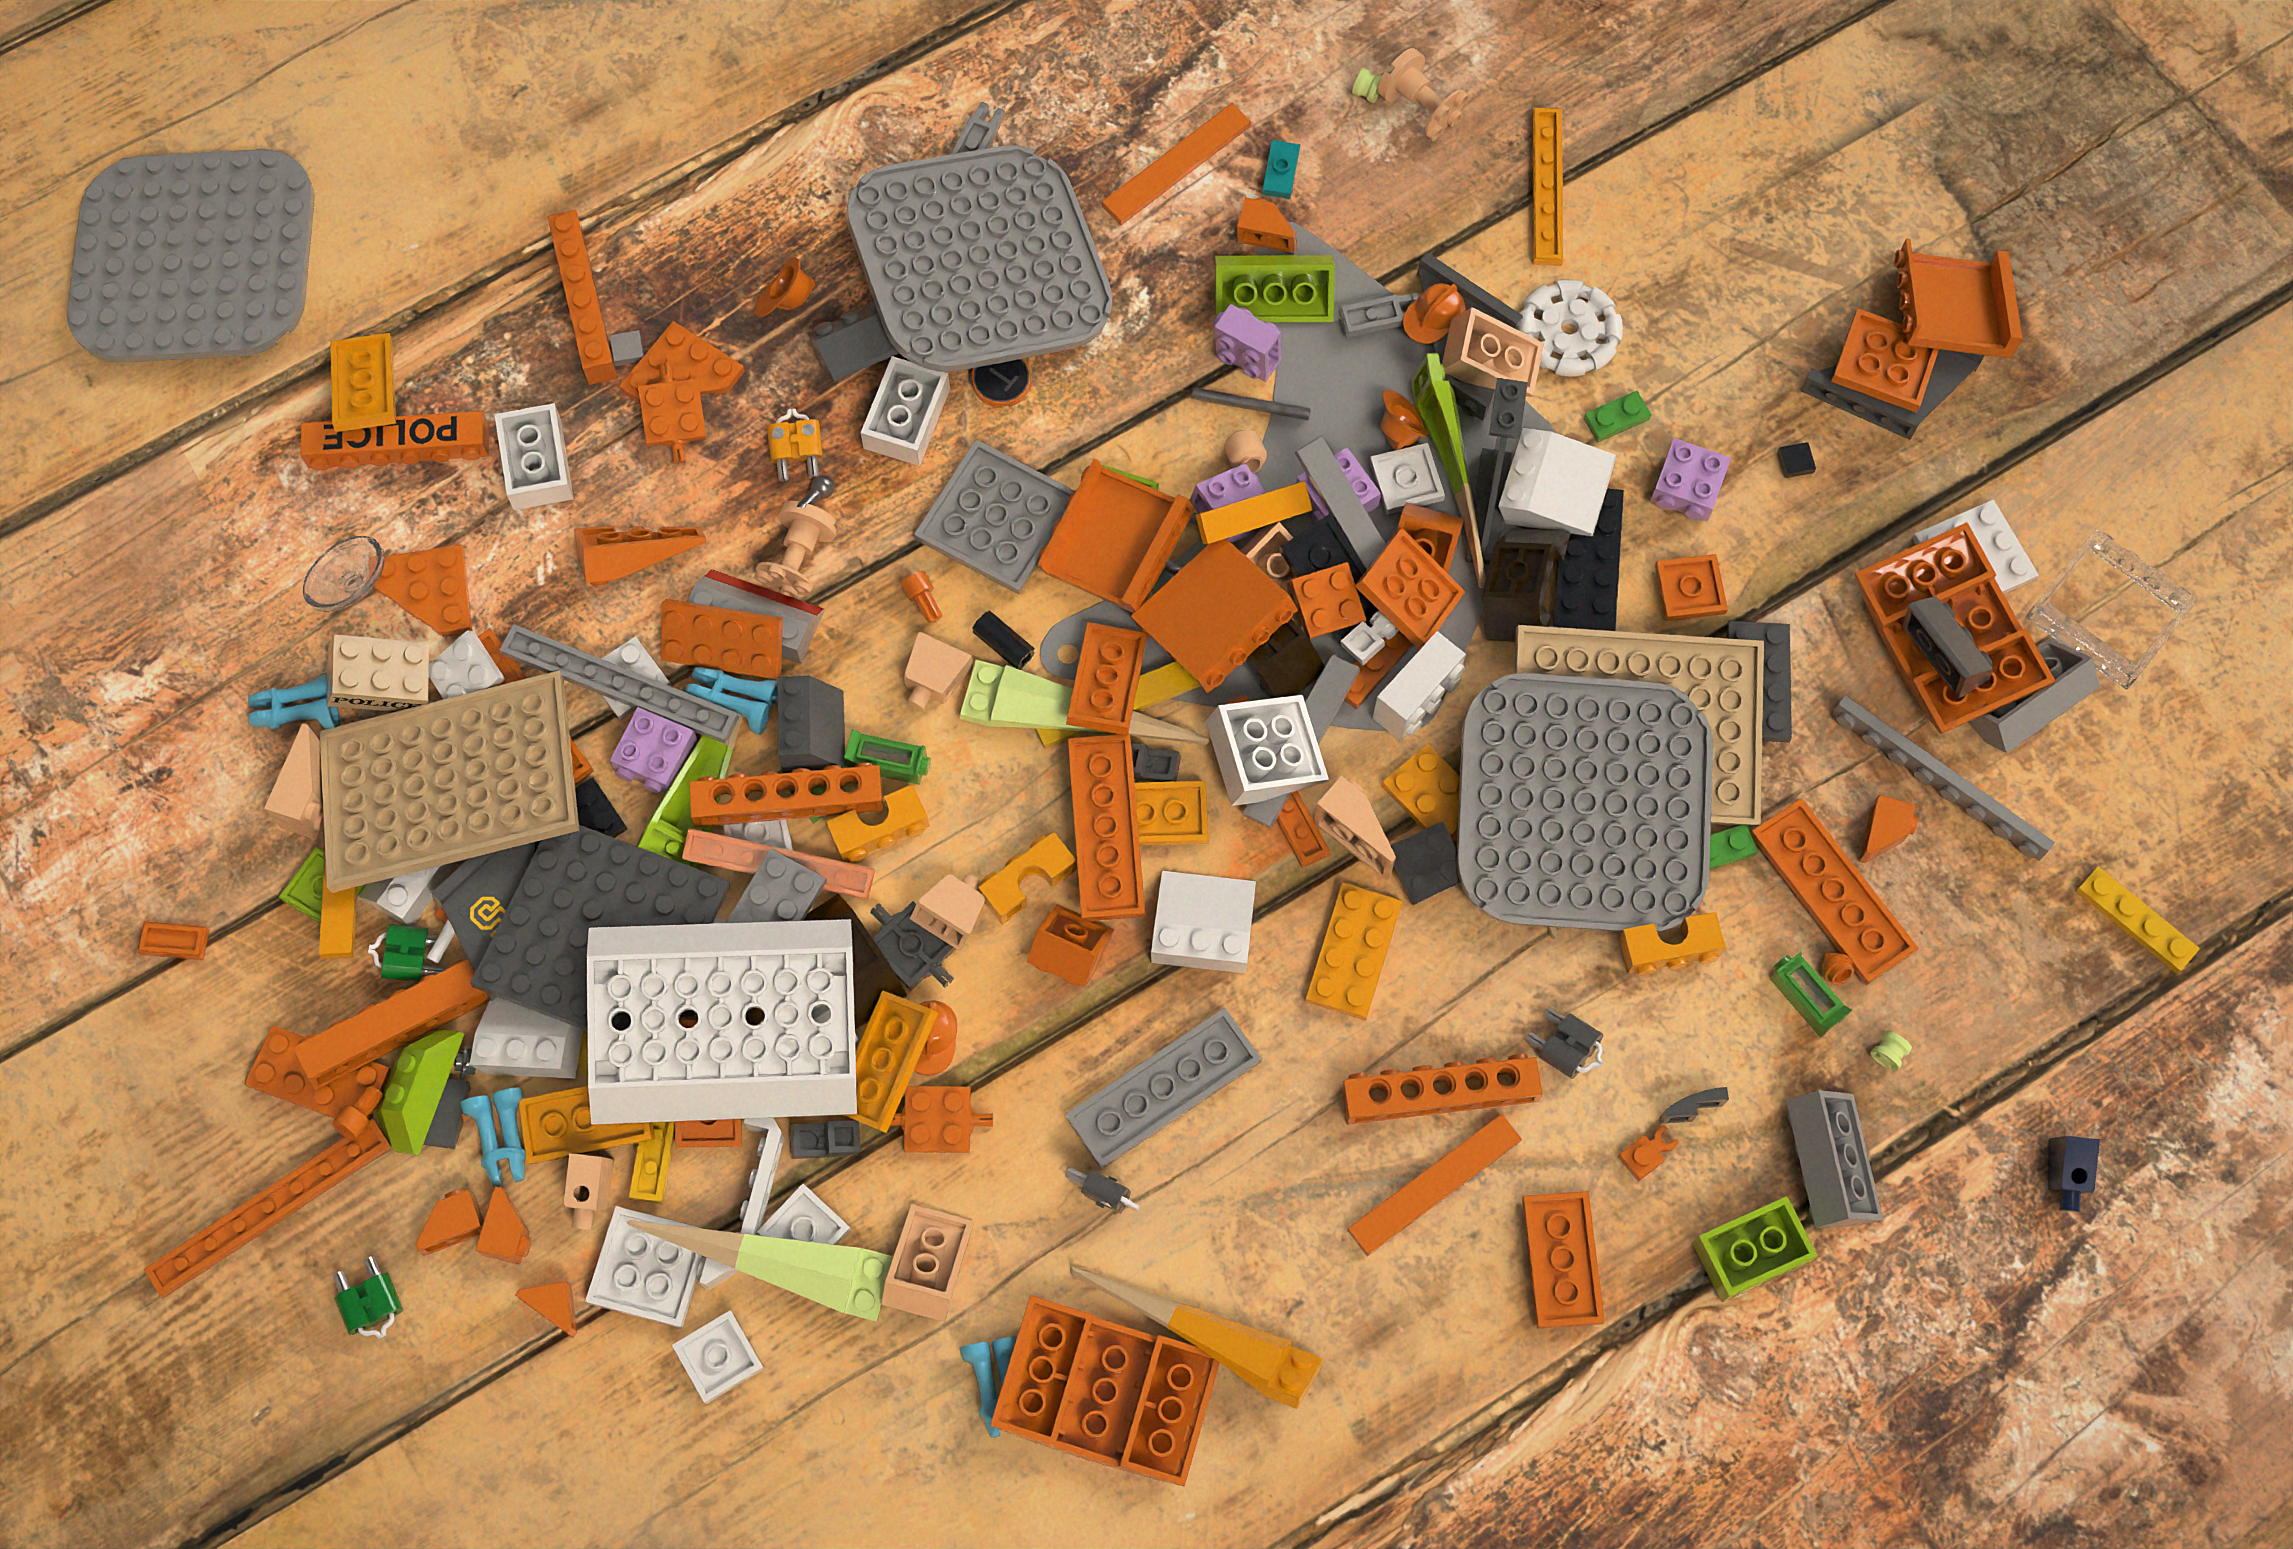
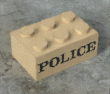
M334 634L328 647L326 706L396 712L427 704L429 643Z

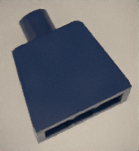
M2075 1136L2049 1138L2048 1189L2060 1192L2059 1210L2080 1212L2081 1194L2094 1192L2100 1139Z

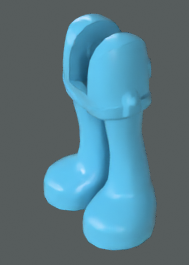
M695 667L692 677L697 682L713 689L697 684H688L685 688L686 693L746 717L750 731L759 735L764 733L769 720V708L773 709L778 700L777 680L751 681L724 674L722 670ZM726 689L737 693H741L753 697L759 702L727 695L723 693V690Z
M323 673L313 681L302 685L278 690L271 688L248 696V705L250 707L258 709L272 708L271 710L250 713L248 715L249 725L277 729L282 724L293 721L316 719L325 729L340 726L338 707L326 706L327 673ZM304 699H319L314 702L285 707L284 704Z
M521 1088L504 1089L493 1094L505 1145L504 1148L500 1149L494 1126L491 1098L485 1095L476 1096L460 1102L464 1115L473 1118L477 1124L483 1152L481 1166L486 1170L493 1187L503 1186L502 1171L499 1160L509 1158L510 1170L512 1171L515 1183L521 1182L525 1178L524 1160L526 1153L521 1147L516 1120V1110L519 1106V1101L523 1098Z
M1017 1336L1001 1338L992 1342L1001 1387ZM989 1342L962 1346L959 1348L960 1355L964 1361L972 1364L979 1385L981 1399L979 1415L984 1419L990 1437H1000L999 1429L990 1426L998 1398L992 1374Z

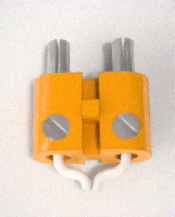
M788 409L785 416L778 418L776 423L767 426L770 462L777 463L778 479L782 482L783 473L784 481L789 480L787 463L794 462V460L807 461L809 478H813V470L814 477L819 476L817 459L823 457L819 421L809 420L806 415L798 414L796 409ZM791 414L796 418L804 419L790 424L789 422H782L790 418Z

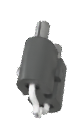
M1548 1008L1544 1013V1017L1558 1026L1557 1033L1552 1035L1547 1042L1532 1032L1526 1037L1528 1044L1541 1051L1539 1055L1541 1060L1571 1079H1574L1579 1072L1585 1073L1593 1067L1599 1069L1604 1062L1600 1058L1603 1052L1600 1044L1603 1033L1571 1013L1564 1017L1553 1009ZM1598 1048L1596 1053L1597 1062H1592L1583 1068L1586 1064V1059L1591 1057Z
M1071 1167L1067 1169L1071 1174L1066 1172L1065 1177L1070 1182L1082 1187L1081 1193L1095 1201L1097 1206L1101 1208L1105 1206L1120 1214L1125 1206L1138 1211L1140 1206L1129 1200L1131 1191L1117 1183V1179L1111 1176L1107 1178L1093 1170L1087 1176Z

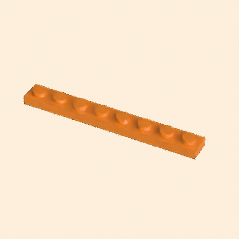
M374 1119L370 1120L356 1140L344 1137L144 1268L159 1296L162 1298L167 1297L390 1150L392 1147L378 1123Z

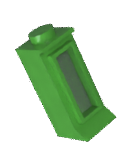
M853 729L844 756L847 768L855 767L859 763H872L873 765L880 766L881 777L920 785L922 775H928L931 758L927 757L924 745L921 747L865 735Z
M1801 952L1793 958L1786 955L1773 966L1776 972L1770 980L1820 1038L1851 1013L1852 1009L1841 1002L1802 957Z

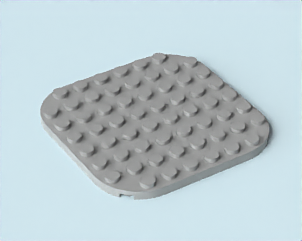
M998 146L886 165L870 171L859 180V183L850 194L847 205L846 219L848 229L884 331L894 348L907 360L929 370L939 372L961 371L1077 348L1092 341L1103 330L1112 308L1111 287L1072 185L1065 172L1053 160H1045L1034 154L1035 150L1030 148Z
M256 149L136 156L124 158L102 171L87 187L81 201L67 308L69 328L78 343L94 357L116 363L241 357L258 354L278 345L276 342L288 331L291 333L295 329L305 307L315 195L312 183L304 168L295 159L284 153L274 150Z
M1518 673L1499 678L1485 687L1474 698L1467 709L1461 738L1456 867L1461 886L1470 901L1487 916L1513 925L1622 932L1623 929L1655 923L1656 931L1661 932L1682 923L1685 917H1689L1700 905L1709 882L1713 739L1704 713L1699 711L1685 693L1669 685L1654 682Z

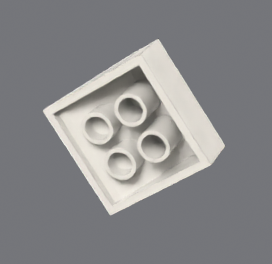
M1523 428L1498 506L1505 524L1544 530H1565L1572 534L1593 536L1616 461V455L1551 431Z
M1302 695L1218 705L1206 720L1231 806L1265 801L1286 793L1325 783L1329 780Z
M1162 871L1151 963L1246 974L1256 881Z
M496 997L492 1002L489 1001L475 1032L469 1065L484 1074L575 1079L583 1029Z

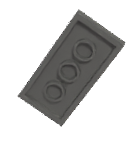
M1728 621L1726 625V638L1764 641L1762 741L1790 743L1792 739L1790 624Z

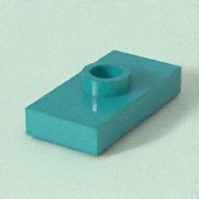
M1272 140L1262 195L1291 199L1301 144Z

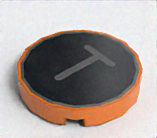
M1023 359L976 367L972 372V384L976 396L983 403L997 408L1007 405L1010 407L1018 404L1026 397L1031 386V372L1028 364Z

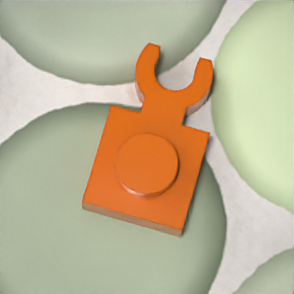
M1661 1126L1656 1130L1651 1142L1643 1135L1618 1155V1158L1638 1182L1665 1161L1660 1152H1670L1677 1146L1679 1142L1677 1139L1669 1144L1661 1140V1135L1668 1129L1666 1126Z

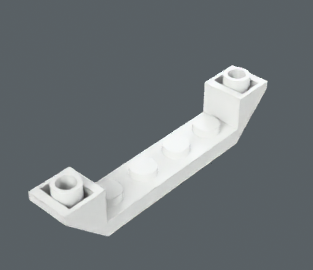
M774 1118L742 1119L748 1131L767 1135V1138L762 1137L757 1152V1156L761 1157L759 1167L751 1172L749 1188H752L750 1200H745L741 1208L740 1219L744 1220L740 1232L742 1234L759 1236L757 1231L762 1226L785 1141ZM706 1257V1259L701 1258L699 1262L697 1278H700L699 1283L703 1288L710 1290L740 1271Z

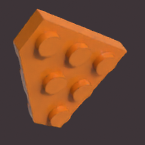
M673 321L619 385L622 393L640 404L638 386L660 382L661 376L658 365L664 363L665 374H667L666 362L671 363L673 380L698 379L700 395L709 393L720 395L726 394L745 373V368L736 360Z
M462 544L371 558L373 587L377 592L391 599L404 611L417 620L424 622L442 637L464 634L467 630L473 631L465 550Z

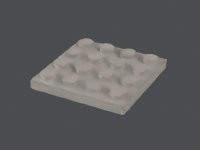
M976 439L914 534V538L1003 587L1020 594L1038 566L1039 553L1045 545H1048L1053 535L1055 523L1058 519H1062L1067 509L1070 495L1074 492L1076 493V491Z

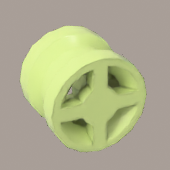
M1362 68L1354 83L1352 95L1357 97L1362 95L1367 98L1368 102L1375 103L1380 95L1377 92V88L1382 75L1375 76L1370 73L1369 69Z
M1885 1031L1880 1037V1045L1875 1046L1870 1054L1883 1067L1898 1071L1902 1065L1901 1059L1911 1052L1912 1046L1900 1035L1891 1031Z

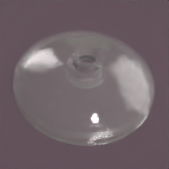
M355 536L335 544L324 552L308 571L303 584L305 601L313 609L322 612L338 611L355 604L366 596L378 582L385 563L384 549L374 538L368 536Z

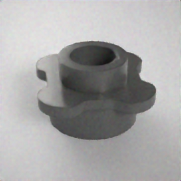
M463 1044L461 1052H458L455 1058L454 1070L460 1071L461 1080H464L465 1075H475L476 1068L469 1065L472 1049H467V1044Z

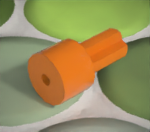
M925 571L916 572L901 582V586L911 602H917L928 623H934L942 617V613L931 595L934 587Z
M374 1086L366 1088L353 1106L346 1105L333 1120V1127L346 1138L356 1140L369 1124L367 1117L382 1100L383 1093Z

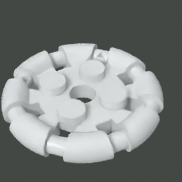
M1557 280L1554 282V285L1548 287L1544 284L1525 299L1523 311H1519L1523 315V319L1517 330L1533 338L1540 336L1544 347L1539 367L1543 370L1548 368L1556 371V375L1577 377L1585 375L1587 371L1601 369L1617 353L1615 348L1622 341L1621 315L1616 314L1614 310L1616 307L1615 303L1602 290L1595 286L1593 289L1583 285V281ZM1558 296L1560 302L1553 304L1551 298ZM1578 296L1588 299L1587 304L1585 301L1577 299ZM1534 313L1541 315L1542 319L1534 318ZM1604 315L1606 320L1598 322L1597 317ZM1570 324L1576 328L1577 332L1575 334H1566L1562 331L1561 327ZM1598 338L1605 341V344L1600 345L1595 342ZM1552 352L1562 354L1563 357L1561 360L1551 357ZM1585 355L1587 359L1581 360L1578 357Z

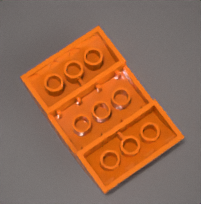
M1968 522L1855 573L1866 606L1889 655L1913 697L1940 734L2056 682L2027 628L2023 629L1996 582V573ZM1937 596L1942 604L1945 602L1952 608L1956 622L1961 628L1964 626L1970 631L1974 639V645L1980 652H1986L1993 663V671L1988 681L1959 699L1955 696L1902 627L1908 605L1914 601Z
M1030 1295L990 1426L1088 1461L1184 1487L1220 1362L1196 1346L1161 1335L1154 1336L1094 1317V1314Z

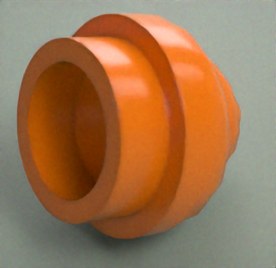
M1825 953L1822 962L1823 977L1834 985L1845 983L1854 973L1852 960L1846 954Z

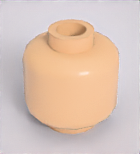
M1244 429L1236 431L1224 444V452L1232 469L1246 463L1250 471L1256 473L1262 468L1267 459V451L1258 433L1253 430Z

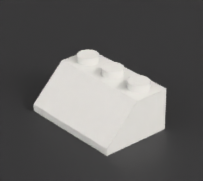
M460 861L369 883L358 897L402 925L414 926L433 900L431 892L451 875Z

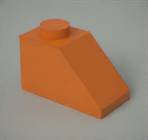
M1245 197L1237 224L1238 243L1295 253V232L1276 205L1262 198L1252 199Z
M1878 795L1871 805L1859 862L1866 863L1901 844L1909 834H1914L1918 823V817L1914 816L1915 804Z
M495 1186L476 1251L485 1257L520 1265L522 1257H526L529 1253L531 1237H529V1231L509 1195L501 1187Z
M456 1189L445 1194V1199L437 1201L415 1243L417 1251L426 1256L479 1236L484 1221L476 1196L470 1190Z

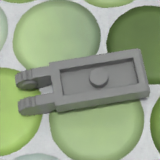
M981 102L975 114L968 120L951 154L989 148L1004 120L1005 110L998 108L990 122H986L984 120L989 111V104Z
M1419 294L1392 295L1341 306L1339 314L1346 338L1403 326L1405 312H1402L1401 309H1408L1419 297Z

